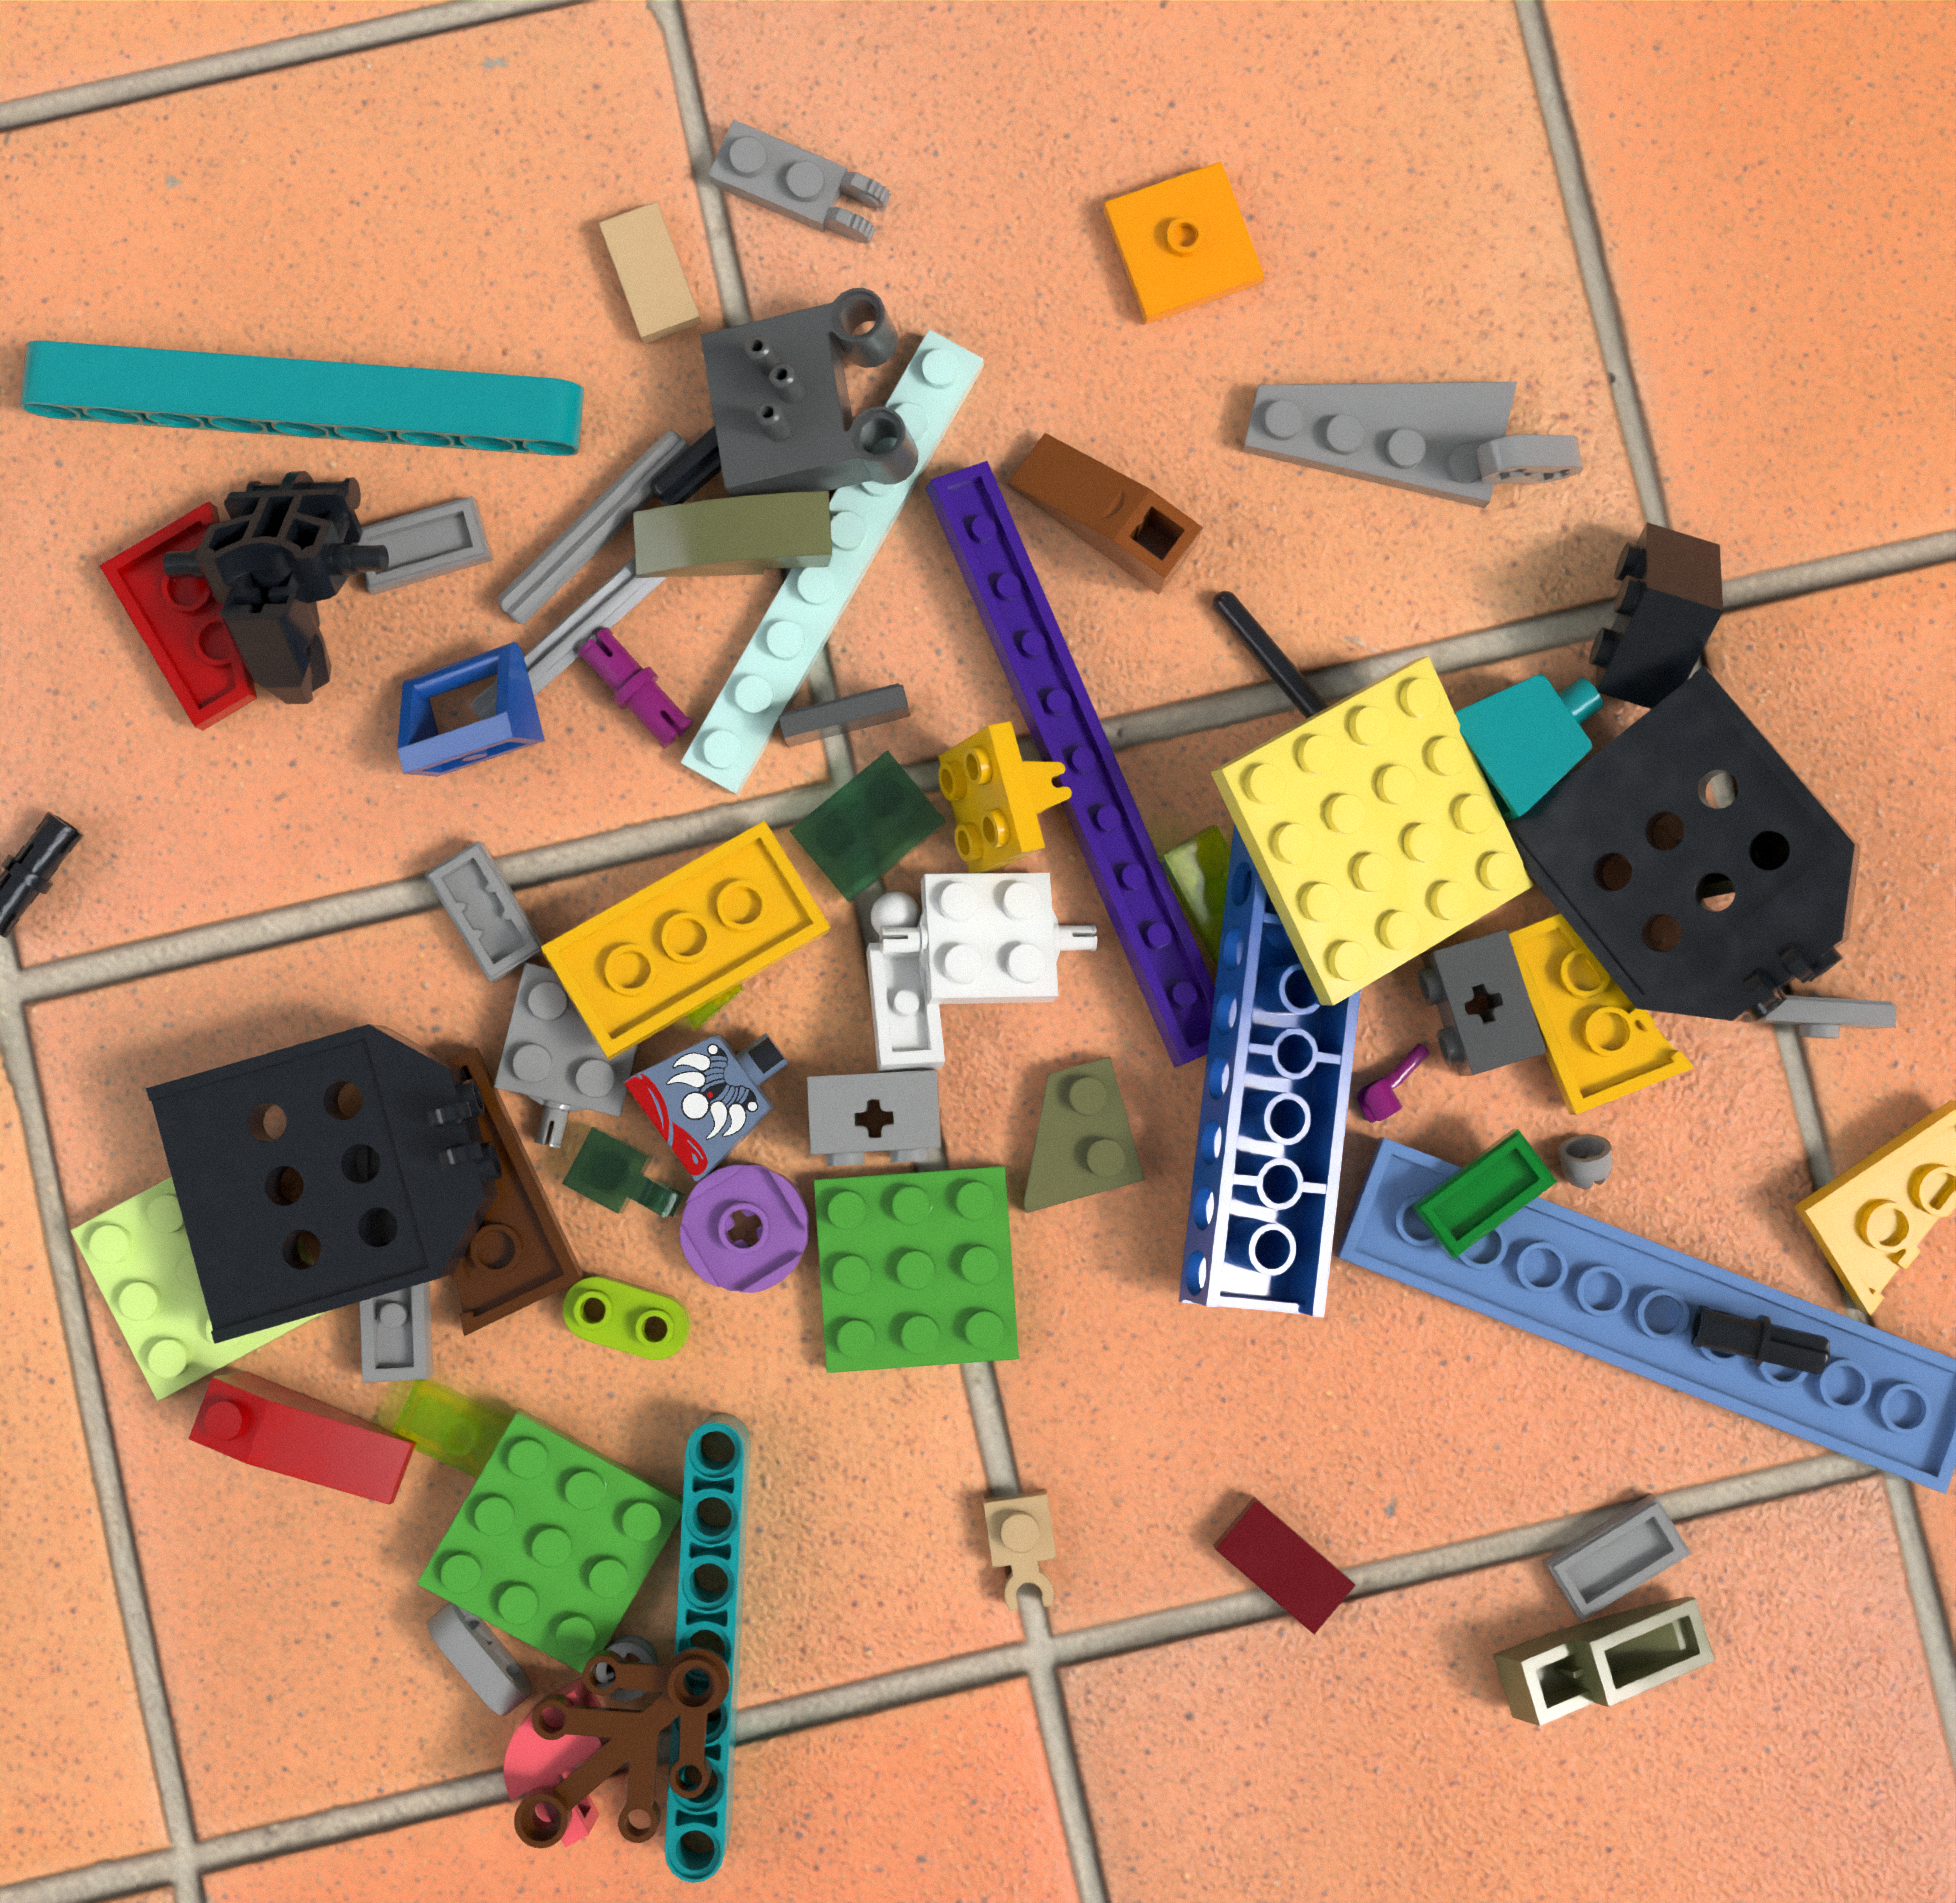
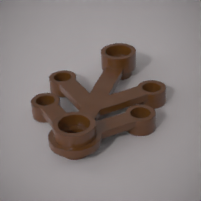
M701 1646L689 1647L678 1652L669 1664L624 1661L618 1653L612 1650L596 1652L583 1669L582 1677L585 1687L591 1693L598 1696L612 1694L617 1688L662 1693L643 1710L577 1706L562 1694H550L544 1697L532 1715L533 1728L540 1737L546 1740H557L567 1734L608 1737L610 1739L557 1786H539L526 1794L514 1816V1827L519 1838L525 1844L534 1848H547L556 1844L563 1837L571 1823L572 1809L630 1759L627 1801L619 1815L618 1827L622 1836L630 1842L642 1843L651 1839L661 1821V1809L654 1800L659 1732L679 1715V1756L670 1770L669 1783L672 1790L680 1797L695 1798L701 1795L709 1783L712 1772L710 1762L705 1757L708 1713L717 1709L723 1703L730 1688L729 1668L717 1652ZM600 1662L610 1664L616 1673L615 1680L610 1683L598 1681L594 1676L593 1666ZM692 1669L704 1671L708 1675L709 1686L702 1690L691 1688L686 1681V1673ZM552 1706L559 1708L565 1716L564 1725L560 1727L548 1725L543 1718V1710ZM684 1765H694L700 1770L702 1780L694 1785L686 1784L679 1776V1769ZM541 1802L552 1804L557 1811V1819L552 1822L542 1821L536 1814L535 1806ZM635 1809L646 1811L651 1818V1825L644 1829L634 1827L629 1821V1812Z

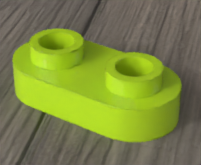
M594 1275L577 1282L568 1291L563 1303L565 1323L577 1337L649 1360H663L673 1356L686 1344L691 1332L690 1314L685 1305L677 1298L605 1275ZM589 1298H597L605 1305L606 1311L602 1320L593 1321L586 1316L584 1305ZM657 1316L665 1321L667 1333L663 1339H653L646 1333L645 1324L649 1317Z

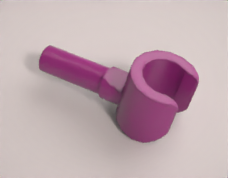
M1418 1043L1392 1071H1389L1384 1077L1369 1083L1358 1091L1357 1102L1370 1123L1382 1121L1402 1109L1403 1106L1393 1089L1404 1083L1403 1081L1429 1056V1050L1421 1043Z

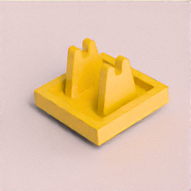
M1011 721L988 725L938 756L940 761L938 772L940 788L945 798L951 802L957 824L955 830L956 848L962 860L967 862L969 873H992L1045 848L1037 815L1072 796V791L1069 787L1056 788L1051 782L1052 778L1065 772V766L1062 762L1022 761Z

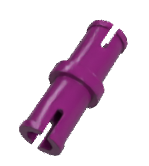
M608 627L596 633L598 640L595 642L590 638L581 647L578 655L582 660L585 659L614 691L615 695L612 700L621 710L628 707L659 741V745L663 749L667 748L675 742L673 737L675 735L681 737L690 728L693 721L686 717L657 685L656 681L659 677L650 666L643 669L612 635L613 633Z

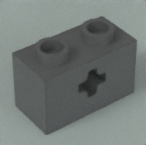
M1507 929L1421 955L1425 968L1418 970L1420 988L1429 1006L1437 1005L1444 1029L1437 1031L1439 1047L1446 1064L1449 1067L1456 1065L1459 1076L1476 1075L1547 1053ZM1473 996H1486L1489 1007L1481 1010L1480 1015H1468L1465 1010L1464 1003L1471 1001Z

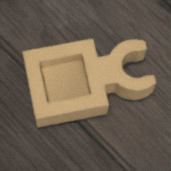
M1047 1490L984 1498L983 1503L992 1568L1009 1565L1012 1568V1572L1008 1575L1004 1585V1597L1010 1612L1018 1611V1597L1016 1593L1018 1588L1025 1583L1036 1584L1041 1590L1043 1606H1051L1053 1602L1052 1582L1048 1574L1039 1568L1038 1561L1056 1559Z

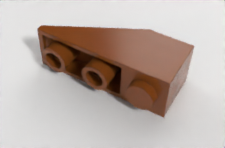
M1044 433L1008 481V485L1158 595L1194 549L1203 529L1201 525L1153 490L1047 433Z

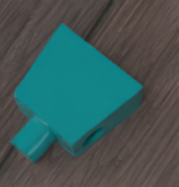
M1538 674L1455 712L1460 723L1459 731L1475 756L1505 824L1526 813L1592 749V743L1580 724L1602 710L1604 704L1596 688L1586 678H1579L1557 693L1549 680L1543 674Z

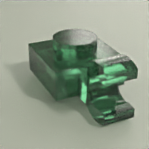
M599 1127L591 1128L562 1183L617 1214L624 1213L632 1199L665 1218H668V1216L674 1217L686 1195L676 1188L644 1174L653 1156Z

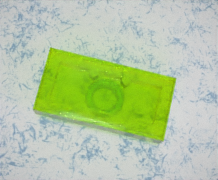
M1210 825L1160 854L1157 858L1215 966L1218 967L1231 851L1218 826Z
M431 1379L415 1381L392 1432L416 1441L415 1450L478 1478L510 1424L512 1417Z

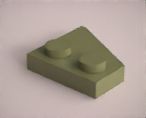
M1110 1057L1048 1074L1023 1201L1026 1213L1145 1180Z

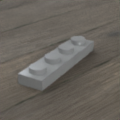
M368 1145L363 1146L355 1158V1168L358 1174L366 1180H372L378 1174L380 1168V1158L377 1152ZM381 1208L373 1217L372 1230L380 1241L388 1244L396 1236L398 1230L397 1221L390 1211ZM430 1281L360 1301L362 1383L424 1380L432 1377Z

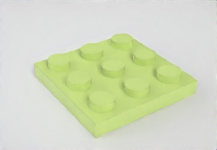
M172 1177L70 1230L157 1401L181 1391L326 1313H319L214 1344L211 1331H213ZM299 1237L297 1250L301 1259L308 1264L314 1265Z

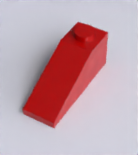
M250 1372L214 1376L211 1378L188 1438L243 1463L388 1505L394 1503L416 1445L414 1440Z

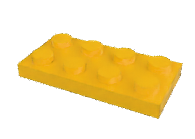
M764 820L541 946V951L605 1058L609 1061L828 934L831 927Z

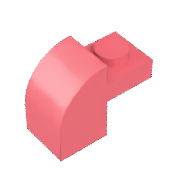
M582 1676L550 1693L565 1695L577 1706L602 1707L597 1696L585 1687ZM539 1701L518 1727L506 1750L504 1780L510 1800L512 1801L539 1786H557L576 1769L575 1766L584 1762L610 1738L567 1734L557 1740H546L540 1737L532 1725V1715L540 1703ZM552 1706L543 1710V1718L548 1725L552 1727L564 1725L565 1716L559 1708ZM587 1795L572 1809L571 1823L561 1838L565 1848L588 1836L599 1816L590 1795ZM541 1802L535 1806L538 1816L542 1821L552 1822L557 1819V1811L552 1804Z

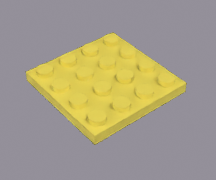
M1429 656L1409 662L1211 771V775L1321 1005L1334 1006L1533 887V883L1527 870L1523 867L1522 859L1475 756L1459 731L1460 723Z

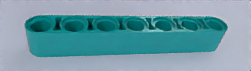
M726 1413L713 1414L704 1419L689 1437L685 1450L675 1655L683 1649L694 1647L692 1638L694 1633L700 1630L714 1631L724 1642L725 1651L720 1656L726 1662L730 1672V1688L725 1700L719 1706L721 1717L715 1721L707 1722L705 1757L709 1760L711 1768L716 1773L718 1783L706 1787L705 1791L695 1798H683L672 1790L668 1777L665 1836L666 1863L674 1875L683 1881L691 1883L709 1879L721 1867L732 1828L751 1442L749 1431L745 1424L736 1416ZM713 1431L723 1432L728 1435L734 1443V1457L724 1462L714 1461L709 1458L703 1450L702 1441L704 1435ZM709 1497L722 1499L731 1510V1522L719 1527L709 1525L700 1515V1501ZM707 1563L718 1565L727 1575L728 1587L715 1592L706 1590L699 1584L696 1578V1568ZM692 1669L686 1673V1681L691 1688L702 1690L709 1686V1678L704 1671ZM680 1715L671 1722L669 1773L679 1756ZM690 1765L682 1766L679 1769L681 1780L686 1784L694 1785L686 1773V1768ZM694 1830L704 1832L712 1839L714 1849L705 1853L694 1852L686 1846L683 1835L688 1831Z

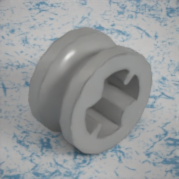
M636 1635L620 1636L611 1641L605 1649L618 1653L623 1659L628 1653H631L640 1659L639 1662L658 1664L657 1653L653 1646L644 1638ZM605 1662L597 1664L596 1676L598 1681L610 1683L615 1680L616 1673L610 1664ZM617 1688L615 1692L608 1696L619 1701H631L644 1695L646 1691Z

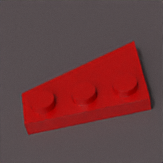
M209 501L100 565L101 570L192 724L202 731L257 699L254 680L242 663L220 616L224 603L217 602L213 598L205 579L169 577L165 573L163 558L166 552L191 551L193 548L199 547L208 526L220 522L217 507Z

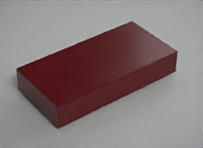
M1255 1496L1213 1545L1216 1551L1314 1635L1356 1586L1346 1574Z

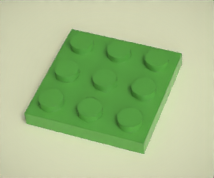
M1005 1165L814 1180L827 1373L1019 1359Z
M518 1408L422 1572L417 1584L583 1673V1669L589 1659L596 1652L604 1650L680 1519L683 1497Z

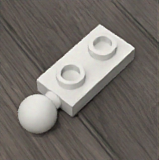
M899 891L888 892L879 897L871 910V923L878 935L880 927H917L921 917V911L915 899ZM869 943L866 956L878 1073L942 1069L945 1063L940 1009L939 1004H928L926 972L919 960V954H881V943Z

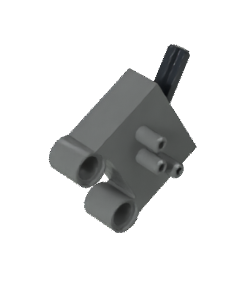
M852 288L841 293L832 303L702 334L701 341L715 425L651 481L650 486L664 505L670 506L685 503L721 470L725 489L731 497L829 491L872 480L884 485L897 484L906 480L914 472L918 463L919 451L903 419L894 410L886 407L869 408L862 411L853 421L842 360L848 357L855 365L871 368L886 363L893 356L898 345V334L881 298L871 290ZM866 321H875L874 327L869 332L863 335H852L860 324ZM892 437L897 438L894 447L889 452L882 455L872 454L874 446L880 440Z

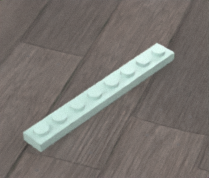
M930 329L928 330L885 405L886 408L894 410L903 419L915 441L919 452L918 463L914 472L906 480L897 484L884 485L872 480L836 490L829 503L832 557L829 566L791 569L683 757L681 764L684 767L739 796L780 724L778 716H782L781 713L787 712L982 371L984 367L983 358ZM892 437L880 440L874 446L872 454L882 455L889 452L894 447L897 438Z

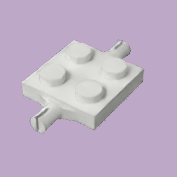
M1050 873L924 874L921 880L922 914L918 926L880 927L879 932L881 954H919V960L926 972L928 1004L1054 1002L1059 996L1056 962L1060 951H1095L1097 947V936H1094L1097 933L1095 924L1059 926L1058 919L1052 909Z

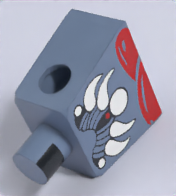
M767 1033L738 1054L723 1035L716 1034L631 1076L623 1083L694 1181L698 1182L711 1174L775 1108V1105L760 1084L789 1064V1062Z

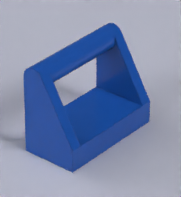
M515 642L420 674L403 682L397 746L403 774L438 777L545 741L524 655L520 646ZM498 675L496 716L439 735L430 698Z

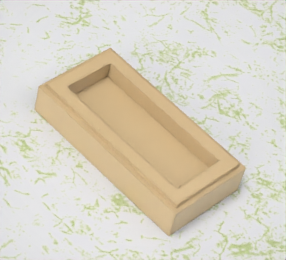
M657 201L598 222L644 344L702 324Z

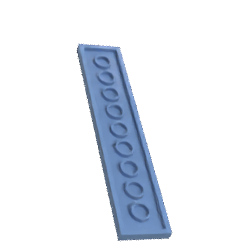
M1379 1137L1336 1251V1257L1946 1494L1956 1467V1359L1539 1197L1535 1198L1458 1257L1451 1259L1411 1205L1461 1167L1385 1137ZM1703 1305L1712 1310L1754 1320L1761 1314L1769 1316L1771 1324L1825 1336L1830 1341L1828 1364L1820 1374H1813L1767 1362H1762L1759 1367L1749 1365L1747 1357L1705 1347H1694L1691 1344V1328L1698 1307Z

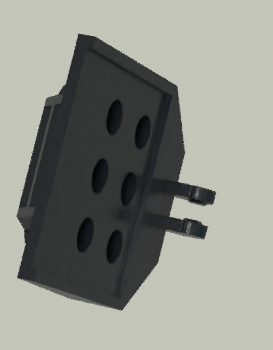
M1702 666L1691 678L1545 794L1526 813L1506 825L1522 859L1523 867L1637 1009L1728 1021L1738 1020L1749 1014L1757 1022L1788 999L1781 989L1795 978L1802 983L1812 982L1843 959L1836 948L1849 939L1861 847L1705 666ZM1730 773L1738 783L1737 797L1731 805L1715 809L1706 799L1705 790L1707 784L1718 774ZM1676 814L1684 824L1685 834L1683 840L1671 850H1663L1654 839L1655 825L1662 817ZM1780 833L1789 843L1790 854L1788 860L1783 866L1775 870H1766L1759 865L1756 859L1755 850L1757 844L1768 834ZM1623 855L1628 859L1632 867V876L1624 888L1614 891L1606 885L1602 871L1605 863L1611 857ZM1717 874L1726 875L1735 886L1733 902L1721 911H1715L1708 907L1702 893L1704 884L1709 878ZM1664 914L1671 915L1678 921L1682 934L1679 943L1669 951L1660 950L1651 939L1650 930L1652 924L1658 917Z
M367 1024L146 1088L148 1099L152 1101L213 1329L211 1334L214 1344L453 1274L498 1195L495 1180L502 1178V1168L493 1142L488 1141L484 1143L477 1117L484 1116L485 1108L476 1080L474 1078L467 1080L464 1069L386 1026ZM350 1082L360 1089L363 1098L360 1111L352 1118L343 1114L338 1105V1096L341 1089ZM273 1105L280 1107L286 1116L285 1131L276 1140L267 1134L263 1121L265 1113ZM365 1145L371 1146L380 1158L378 1174L370 1181L361 1177L355 1168L356 1155ZM290 1167L300 1173L304 1184L302 1195L296 1202L289 1201L283 1195L280 1186L283 1173ZM381 1208L390 1211L397 1221L398 1230L396 1236L389 1244L380 1241L372 1230L373 1217ZM305 1230L312 1232L321 1244V1253L314 1265L302 1260L297 1250L299 1237Z

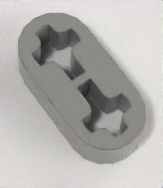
M1512 435L1491 440L1478 446L1476 449L1481 481L1483 483H1547L1571 477L1583 470L1578 439L1576 436Z
M449 1602L428 1620V1630L437 1646L478 1696L494 1712L501 1716H506L532 1694V1684L526 1672L481 1618Z

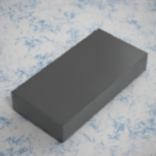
M896 683L781 713L782 716L778 717L783 737L787 745L793 747L910 717L904 687Z

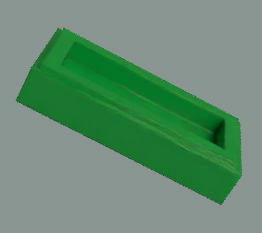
M1512 1129L1413 1203L1411 1207L1448 1257L1455 1259L1557 1183V1180L1518 1129Z

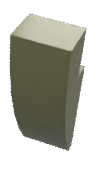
M829 491L739 496L633 512L636 578L763 575L764 570L769 568L828 567L832 557Z
M1683 1597L1601 1617L1532 1639L1494 1654L1512 1718L1542 1726L1593 1703L1607 1707L1613 1706L1715 1661L1696 1598Z

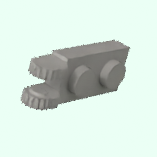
M734 119L708 174L710 183L719 189L824 233L825 229L864 244L870 243L875 232L874 225L860 215L853 214L841 207H836L841 194L870 207L885 209L891 196L890 190L874 179L871 180L857 172H848V169L842 165Z

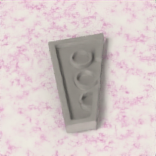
M1517 382L1259 385L1255 394L1242 452L1485 508L1490 503L1494 483H1483L1481 481L1476 449L1486 442L1505 437Z

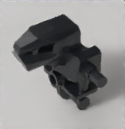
M292 471L286 474L282 483L262 484L260 481H250L247 484L246 491L230 492L227 494L224 506L231 520L209 525L199 547H195L191 551H168L164 554L163 566L167 576L194 577L197 580L205 579L213 598L217 602L224 603L220 616L242 663L255 682L286 704H308L313 700L312 692L330 682L332 665L324 638L319 629L320 620L316 601L330 599L337 595L350 575H359L360 572L386 571L389 565V555L384 545H358L363 531L354 509H358L360 505L361 493L359 483L354 477L345 478L344 481L314 482L306 471Z

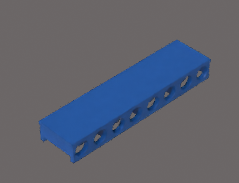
M1235 823L1179 1302L1200 1304L1207 1307L1223 1306L1324 1317L1361 990L1334 1006L1320 1004Z

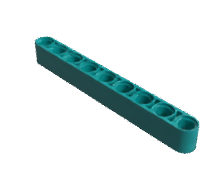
M30 341L26 344L20 407L38 416L63 420L571 456L579 453L584 388L571 381L547 377L57 341Z

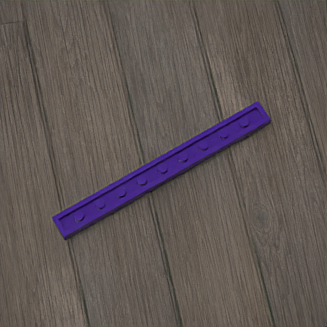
M988 461L931 479L925 488L1040 757L1043 762H1062L1065 766L1063 774L1052 778V785L1056 788L1069 787L1072 791V796L1061 802V806L1172 1064L1175 1068L1207 1055L1215 987Z

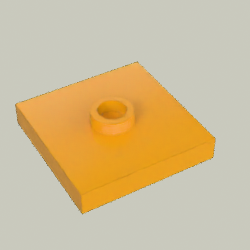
M1222 161L1104 202L1103 212L1145 325L1262 284L1264 273Z

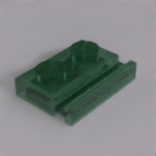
M887 750L793 827L790 833L850 904L947 824V822Z

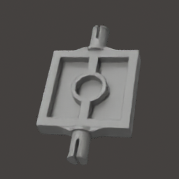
M525 963L494 1087L525 1094L537 1103L544 1105L534 1142L541 1145L547 1144L551 1124L554 1121L549 1146L561 1148L569 1111L589 1109L618 1117L622 1115L628 1090L623 1082L631 1077L639 1044L607 1061L554 971L550 968Z

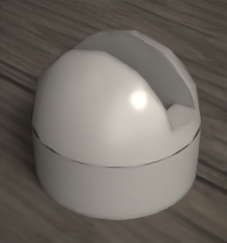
M1592 1134L1577 1135L1564 1140L1559 1146L1560 1167L1566 1180L1571 1185L1586 1190L1593 1186V1182L1602 1185L1608 1180L1612 1171L1613 1158L1611 1144L1606 1138Z

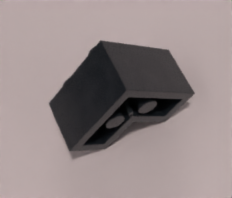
M1646 522L1637 543H1626L1620 554L1614 574L1616 580L1622 581L1614 604V612L1618 613L1611 629L1602 627L1599 630L1591 649L1589 664L1596 666V690L1598 693L1652 709L1688 680L1723 613L1720 544Z

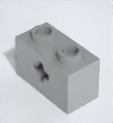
M938 1070L807 1077L811 1155L826 1154V1166L865 1164L864 1152L890 1151V1163L929 1161L928 1149L941 1148ZM870 1100H880L881 1110L886 1112L893 1111L894 1123L883 1126L880 1137L871 1136L869 1126L858 1125V1113L869 1111Z

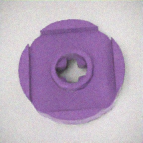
M757 1164L727 1166L703 1178L689 1195L686 1202L687 1205L683 1211L682 1224L680 1225L681 1247L692 1269L704 1281L716 1287L743 1293L763 1291L785 1279L798 1265L809 1242V1215L800 1192L784 1175L764 1165ZM738 1210H742L747 1217L757 1214L762 1222V1225L756 1230L759 1241L754 1245L750 1246L744 1238L734 1242L729 1237L728 1231L735 1225L731 1215Z

